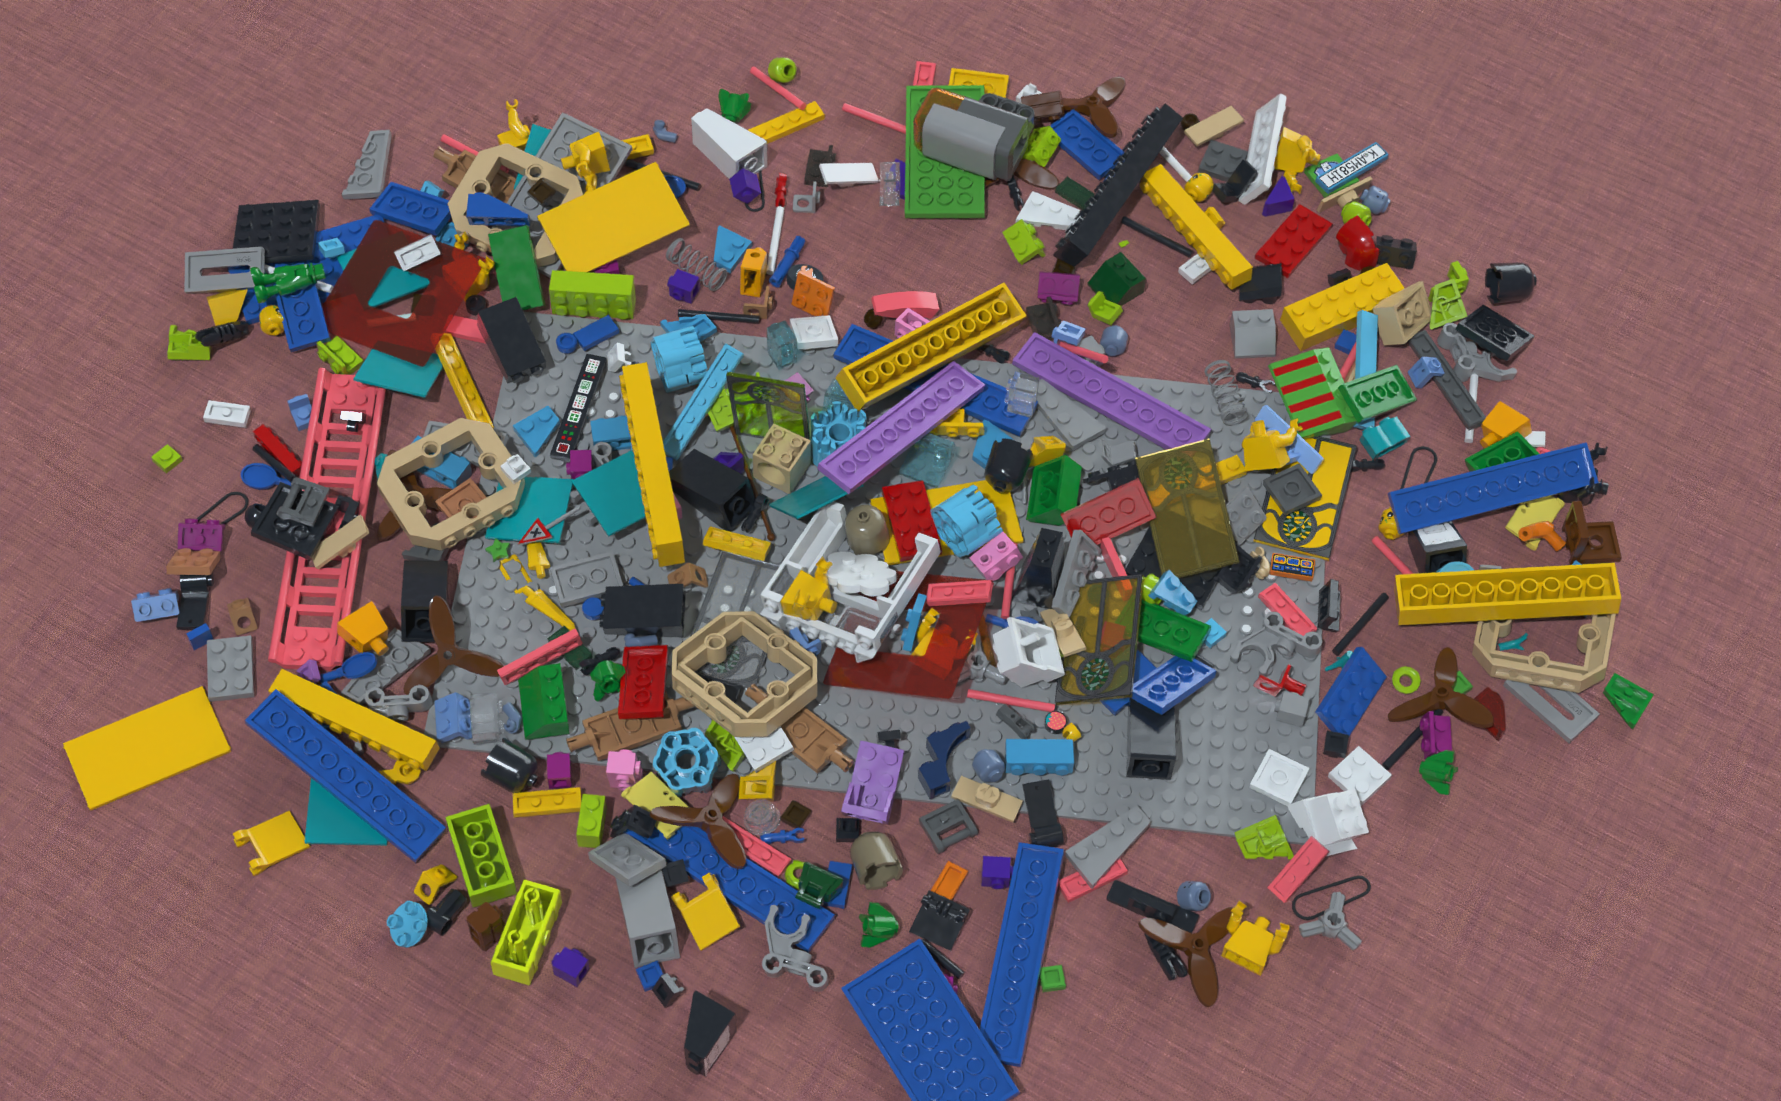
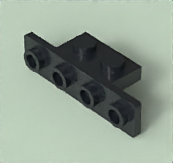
M1163 457V458H1161V459L1155 461L1154 463L1161 462V461H1163L1166 457ZM1136 460L1127 462V467L1120 468L1119 465L1108 467V472L1101 474L1100 470L1087 473L1088 478L1083 479V482L1087 483L1106 477L1111 491L1137 478L1140 480ZM1147 468L1144 472L1147 487H1151L1153 483Z
M1118 880L1113 882L1106 899L1136 914L1170 923L1190 933L1193 932L1199 915L1183 909Z

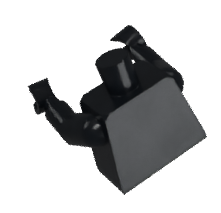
M1596 443L1595 448L1589 451L1593 465L1599 455H1606L1607 446L1606 448H1600L1599 443ZM1594 468L1596 476H1598V470L1597 468ZM1592 477L1589 481L1590 485L1559 493L1557 497L1564 503L1581 501L1582 505L1590 504L1595 493L1607 494L1609 483L1603 482L1601 479L1597 484H1594V477Z

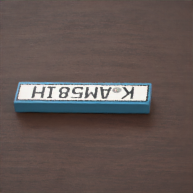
M1375 142L1317 176L1315 182L1329 194L1388 159L1389 154Z

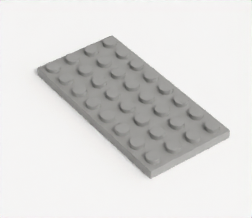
M562 112L535 157L563 169L561 158L571 155L569 145L599 132L605 146L610 171L596 174L597 189L614 181L631 153L632 146ZM575 167L566 169L565 171L578 177L584 195L587 191V182L583 176L582 178L578 176ZM534 174L532 177H539L541 174ZM523 176L506 204L528 214L530 220L529 230L534 249L544 233L537 216L560 206L566 195L556 191V194L542 207L527 194L531 186L528 184L526 176ZM494 225L492 226V228H499V229H501V230H503V231H504V230H508V229H512V228L521 227V226H494ZM558 258L556 263L539 267L538 272L551 278L552 270L559 271L562 263Z

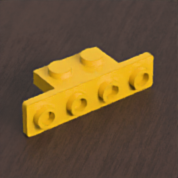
M959 409L926 434V436L947 435L949 437H957L958 435H967L969 437L983 436L985 430L983 423L964 422L965 410Z

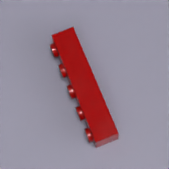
M262 424L253 431L254 437L262 447L294 475L299 477L302 462L296 459L295 454L288 451V447L281 443L277 435H273L269 427Z

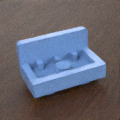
M172 588L158 590L159 594L150 595V592L136 594L137 598L131 600L135 621L140 622L178 615V590L172 591Z
M455 692L434 701L437 741L444 743L459 736L467 740L471 739L472 723L469 699Z

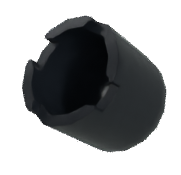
M1491 263V268L1486 269L1485 287H1489L1491 295H1487V297L1493 304L1525 300L1532 294L1537 283L1535 274L1525 263Z
M1002 438L1001 442H997V440L993 442L984 476L995 491L1001 493L1014 491L1021 486L1033 457L1030 449L1026 451L1021 448L1022 443Z
M502 738L503 744L499 745L497 743L485 761L488 763L486 770H481V776L512 793H521L528 786L532 788L538 779L536 775L538 770L536 759L510 740Z

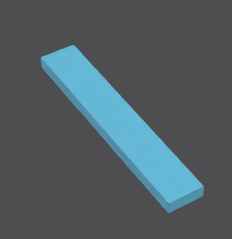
M1364 310L1357 312L1355 379L1376 372L1378 315ZM1375 417L1357 423L1354 427L1362 430L1369 426L1375 427Z
M725 343L664 439L663 446L666 455L673 457L676 461L679 459L726 385V375L731 376L743 358L744 354Z

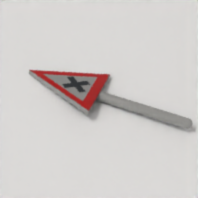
M580 506L575 507L545 527L537 518L518 545L553 538L547 530L581 509Z

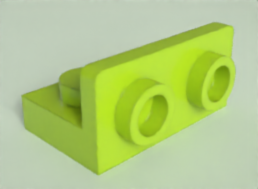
M1051 126L1034 129L1028 139V146L1022 159L1035 160L1037 164L1045 167L1060 143L1061 138Z
M338 336L325 345L321 341L316 343L319 358L323 362L327 361L336 374L351 375L360 369L364 362Z
M725 387L708 411V415L717 433L734 425L728 388L725 389ZM736 406L738 424L740 426L742 425L740 418L743 416L738 406Z

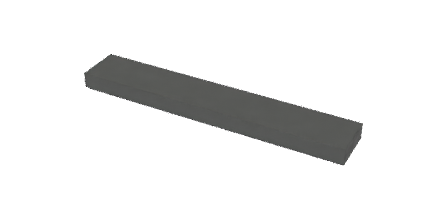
M1426 330L1416 333L1407 343L1419 359L1421 357H1434L1439 360L1444 374L1442 376H1433L1432 379L1468 431L1481 426L1486 416Z

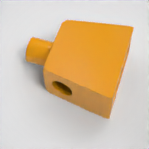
M757 247L746 250L741 264L740 295L761 296L767 269V252L762 248ZM755 273L754 280L750 279V275Z
M1499 401L1482 422L1481 426L1484 437L1480 440V444L1483 448H1487L1517 431L1525 438L1532 433L1530 419Z
M372 601L337 622L338 635L358 652L363 653L373 649L378 656H382L388 651L389 647L384 642L388 639V627Z

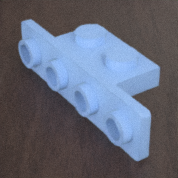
M1264 405L1255 418V421L1264 420L1266 431L1278 430L1280 434H1285L1290 428L1268 405ZM1298 433L1293 444L1285 447L1290 458V462L1286 465L1298 461L1311 474L1317 471L1324 460Z

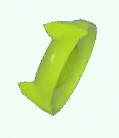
M1405 666L1394 671L1392 683L1398 692L1411 694L1420 686V675L1413 668ZM1408 676L1411 679V685L1408 687L1402 686L1399 681L1400 677Z
M794 860L785 871L786 883L794 889H799V879L794 877L793 872L796 869H802L805 863Z

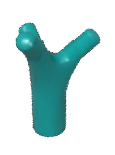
M1525 633L1517 639L1499 643L1500 651L1509 649L1524 650L1520 644L1527 639L1528 634Z
M1347 651L1341 658L1337 657V661L1325 667V671L1327 672L1338 667L1343 669L1353 652Z

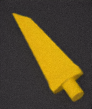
M541 542L527 543L529 570H536L537 578L543 579L546 577L544 569L550 568V563L547 560Z
M525 586L522 589V593L528 597L525 600L528 605L542 612L567 630L576 629L574 623L541 589L533 591L529 586Z

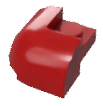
M1358 215L1341 227L1336 235V239L1340 242V250L1346 254L1345 264L1352 269L1362 270L1368 266L1376 267L1379 249L1375 248L1372 240L1373 232Z

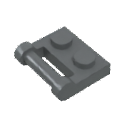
M295 477L291 482L292 487L283 506L279 507L276 514L282 519H291L314 527L330 493V488ZM299 490H305L296 510H292L291 507Z
M959 799L919 818V823L937 854L944 852L945 848L969 836L974 837L978 835L976 826ZM961 824H964L966 827L943 840H940L938 837Z

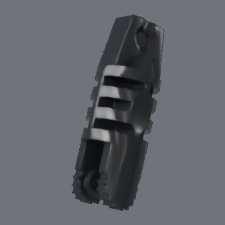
M246 321L229 322L200 330L194 336L198 341L202 342L201 344L204 347L217 345L248 335V323Z
M1144 933L1151 952H1153L1168 980L1176 979V975L1179 978L1187 976V970L1178 955L1175 954L1176 952L1173 947L1162 944Z

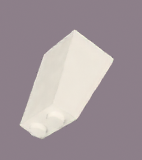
M707 108L702 112L696 113L691 118L693 144L729 179L742 168L757 174L760 170L762 171L767 167V141Z

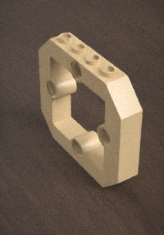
M508 143L479 151L448 202L455 230L459 237L463 235L464 231L467 233L469 239L464 243L469 244L470 242L476 245L479 250L492 253L488 234L503 230L499 228L491 229L485 225H469L466 217L468 194H474L480 190H486L485 194L493 196L490 183L501 165L526 176L531 187L542 178L556 191L566 195L561 205L583 195L578 177ZM534 174H541L539 177H532ZM544 229L543 235L534 248L537 268L556 263L559 258Z
M459 418L385 457L377 486L380 495L412 545L444 550L455 546L457 542L464 538L472 537L477 531L492 526L499 519L511 516L518 509L525 480L523 478L513 484L502 472L500 466L507 462L506 460L511 455L490 423ZM472 441L480 453L478 464L481 475L488 480L497 479L503 489L478 503L466 504L461 512L430 527L424 518L427 508L423 495L418 491L408 492L400 478L423 466L429 468L440 466L444 459L443 455ZM471 516H477L474 519H470Z
M755 611L722 612L672 650V686L676 692L734 737H767L817 697V658L812 652L801 647L796 640L789 638L780 628L773 626L765 617H761ZM742 635L767 653V657L771 662L780 663L795 674L786 683L779 680L769 683L766 689L767 698L748 713L726 697L725 686L717 681L708 683L695 673L696 670L707 662L711 664L722 663L727 657L726 647Z
M1616 614L1593 615L1591 624H1584L1580 627L1576 645L1581 652L1586 653L1584 666L1551 661L1549 656L1541 651L1532 652L1529 656L1496 651L1498 637L1503 638L1510 634L1513 619L1478 621L1472 655L1490 677L1580 693L1600 682L1605 677Z

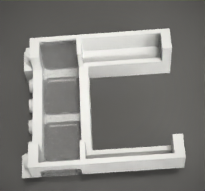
M833 501L817 510L760 596L764 609L760 615L783 632L786 627L789 630L797 627L801 633H805L811 639H820L831 647L836 646L849 654L854 653L856 662L859 663L874 657L940 554L938 539L918 533L915 538L917 553L888 598L877 596V601H874L856 593H843L838 590L837 586L829 584L831 600L837 602V608L833 614L823 611L818 620L815 621L786 615L783 613L780 601L799 572L802 570L815 577L814 573L818 567L816 563L822 556L827 562L828 555L837 552L846 538L845 519L847 515L843 504Z

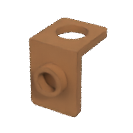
M766 286L764 305L744 303V314L758 315L760 319H767L768 309H772L773 297H770V286ZM757 309L759 313H751L748 310Z
M689 562L667 576L669 584H683L684 588L691 583L703 588L708 587L705 569ZM695 571L700 574L702 581L696 577Z
M248 598L237 599L227 604L236 635L257 629ZM240 617H248L250 625L246 628L239 627L237 621Z

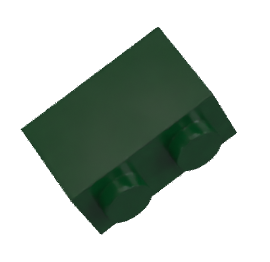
M1119 252L1101 265L1087 285L1095 294L1101 291L1106 300L1122 306L1144 293L1146 278L1122 252Z

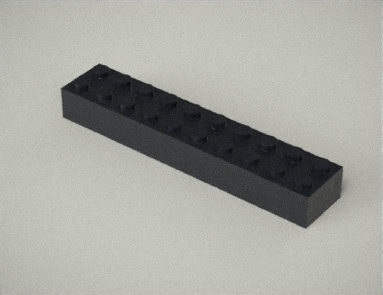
M1164 103L1160 108L1156 106L1150 115H1147L1142 120L1141 128H1138L1131 136L1133 138L1132 141H1129L1123 147L1122 155H1119L1114 160L1113 168H1110L1103 176L1104 181L1096 186L1094 195H1091L1084 203L1085 208L1081 209L1074 219L1076 221L1068 226L1065 230L1066 235L1064 238L1061 237L1056 243L1055 247L1057 249L1053 256L1075 267L1089 255L1183 119L1182 116Z

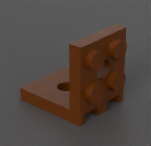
M1573 501L1562 526V532L1566 533V550L1570 551L1571 556L1569 564H1573L1575 560L1580 564L1620 562L1622 556L1614 522L1586 523L1582 502ZM1596 539L1601 545H1593L1590 540Z

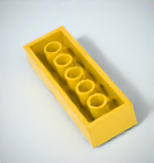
M1385 263L1284 307L1280 321L1299 350L1303 351L1340 335L1343 329L1349 331L1357 327L1358 311L1364 310L1373 313V307L1380 301L1405 288L1388 263Z

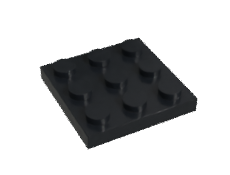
M1484 304L1460 321L1455 329L1463 337L1475 341L1481 348L1488 349L1497 358L1506 361L1529 345L1534 338L1533 334Z
M280 482L252 528L251 536L311 560L339 512V506L325 501L314 527L291 519H282L276 513L279 507L283 506L292 486ZM299 490L291 507L292 510H296L304 491Z

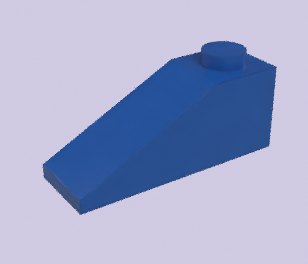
M482 192L468 194L466 217L469 225H528L530 227L528 214L491 195Z

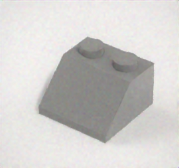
M1273 309L1232 311L1229 326L1234 358L1275 357L1276 325Z

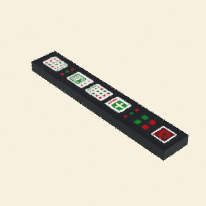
M586 354L553 444L550 458L570 462V450H575L607 363L606 357Z

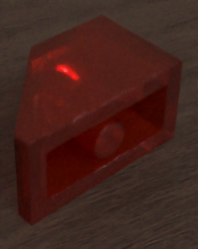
M1487 687L1474 700L1481 703L1491 712L1493 725L1484 729L1497 741H1500L1506 729L1504 701L1497 692Z

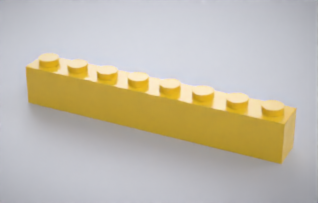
M1161 164L1147 170L1141 178L1140 188L1142 192L1146 193L1151 198L1152 203L1159 207L1164 217L1174 224L1175 229L1181 232L1187 243L1196 249L1198 255L1204 258L1210 269L1219 275L1221 281L1231 290L1250 281L1252 265Z
M284 669L280 670L268 690L269 694L277 689L320 725L325 723L336 733L341 734L344 732L349 734V738L358 743L361 741L366 742L371 749L377 752L383 750L388 753L387 755L396 761L402 759L415 770L421 768L427 771L440 749L436 740Z

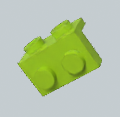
M1021 219L1002 232L1021 265L1037 254L1042 258L1046 256L1043 251L1045 246L1039 238H1036L1035 233L1037 232L1031 223L1027 224Z

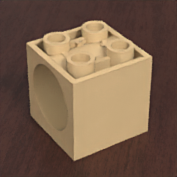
M773 423L753 453V477L783 492L792 493L811 464V440Z

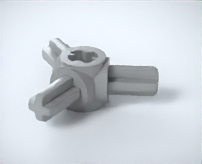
M980 636L976 637L975 646L972 645L969 653L966 655V660L962 662V666L947 675L948 681L952 685H956L967 678L983 679L984 676L1003 684L1007 677L1002 675L998 668L990 665L991 661L987 660L985 653L982 652Z
M1341 892L1332 893L1329 909H1326L1324 915L1319 916L1317 921L1299 925L1300 935L1304 938L1318 934L1328 938H1339L1351 950L1357 949L1362 942L1360 938L1347 928L1348 923L1345 921V914L1342 912L1345 895Z

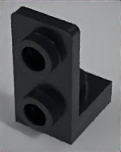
M1243 159L1226 183H1214L1212 192L1222 202H1237L1256 175L1257 170L1246 159Z
M634 805L628 810L625 809L620 816H616L610 825L612 829L610 837L615 838L629 829L648 839L651 837L657 821L650 817V812Z

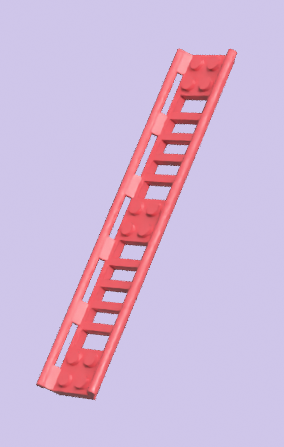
M319 368L300 478L324 487L354 488L352 499L359 503L355 514L357 515L358 513V516L362 515L365 521L386 388L353 381L355 375L332 374L325 368ZM324 390L325 392H327V396L321 425L320 423H318V418ZM341 411L367 414L366 423L364 425L359 424L358 432L346 431L347 424L331 423L332 413L341 414ZM328 435H362V441H328ZM315 442L316 444H318V449L312 478L311 476H309V470ZM326 451L359 453V459L325 458ZM322 470L357 471L355 478L322 476ZM327 497L326 501L335 504L337 498ZM339 511L324 538H328L338 531L345 515L344 512ZM362 539L356 542L355 550L351 553L348 552V555L344 558L337 556L332 559L342 561L341 568L317 569L315 567H306L307 559L299 556L294 587L290 585L295 554L289 551L286 552L268 656L269 662L276 663L284 669H299L309 659L317 661L318 670L331 671L335 666H342L346 641L337 633V622L351 614ZM304 578L339 579L338 587L303 585ZM301 596L336 598L335 606L300 604ZM287 606L288 608H290L285 641L283 644L280 642L285 616V610ZM298 615L333 617L331 628L298 627L296 624Z

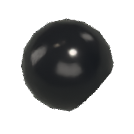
M255 503L250 505L245 511L244 519L250 528L254 527L265 508L264 505Z

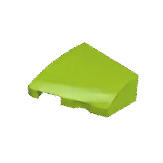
M1454 278L1434 286L1430 329L1467 317Z
M170 325L168 359L210 360L211 346L204 347L201 344L202 342L195 338L196 332L194 330L188 329L186 332L177 330L176 325Z
M712 720L705 735L716 748L729 770L734 772L746 756L734 736Z
M1276 815L1234 832L1245 859H1256L1257 857L1265 859L1287 857L1292 859L1294 857Z

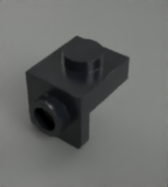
M338 495L335 505L339 506V511L345 513L339 529L358 516L355 514V511L359 504L352 498Z

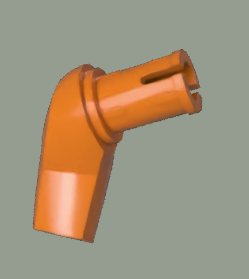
M1549 521L1527 525L1518 532L1521 541L1544 538L1555 551H1559L1566 544L1554 531V524Z

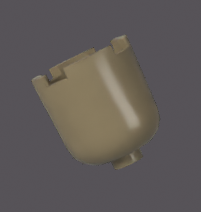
M860 505L854 507L848 513L845 519V532L847 543L854 551V554L874 555L887 548L890 535L885 518L878 508L872 505Z
M865 832L852 843L850 855L860 885H865L868 890H877L887 887L886 882L895 878V881L900 878L903 873V867L887 835L881 832Z

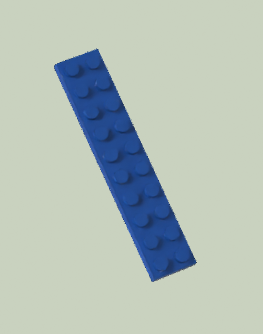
M852 324L835 350L834 359L849 365L893 342V340ZM949 364L937 369L936 371L924 376L923 378L913 382L912 384L904 388L912 392L915 391L917 388H919L921 385H923L925 382H927L929 379H931L933 376H935L938 372H940ZM972 374L985 384L984 390L960 409H964L965 414L981 421L985 419L996 427L1020 437L1036 410L1038 401Z
M1586 442L1392 491L1387 494L1398 533L1402 534L1579 489L1590 485L1589 481L1592 477H1594V484H1597L1598 479Z
M277 689L245 719L247 726L413 862L416 863L446 831V827Z
M682 826L668 840L656 827H654L653 833L648 839L629 829L623 832L664 857L668 863L683 859L687 875L706 888L708 887L705 885L702 877L709 872L711 875L714 874L726 900L764 925L769 915L770 906L776 905L779 913L775 917L774 926L782 934L789 935L795 933L801 926L802 916L808 915L811 922L807 928L806 938L800 943L795 944L807 953L810 952L835 919V914L824 907H821L819 910L796 899L795 896L798 892L796 889L746 858V863L742 869L731 867L711 845L707 833L698 827Z
M1020 842L1018 844L980 1025L981 1033L1000 1062L1005 1065L1017 1067L1022 1065L1064 857V849Z

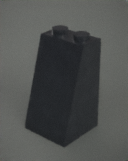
M517 297L478 311L477 327L507 384L510 382L518 383L526 376L531 374L533 376L538 375L546 369V360Z
M693 449L669 471L672 491L723 530L731 532L749 515L748 511L750 508L753 509L756 499L748 477L696 449Z
M1041 528L1023 563L1012 601L1053 609V598L1055 597L1058 580L1064 566L1063 532Z
M404 560L401 596L402 642H435L429 621V604L436 595L441 596L447 603L448 561Z
M659 584L606 587L605 593L601 594V606H604V615L600 614V628H603L606 635H627L632 633L635 636L656 635L657 637L683 638L686 600L684 585Z
M1129 698L1126 777L1171 780L1176 761L1175 708L1172 707L1161 715Z

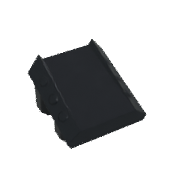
M1282 263L1254 266L1251 280L1239 286V301L1253 303L1257 299H1261L1265 304H1274L1277 298L1281 297Z

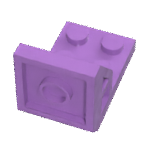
M860 740L852 780L849 783L841 810L843 815L888 825L904 750Z

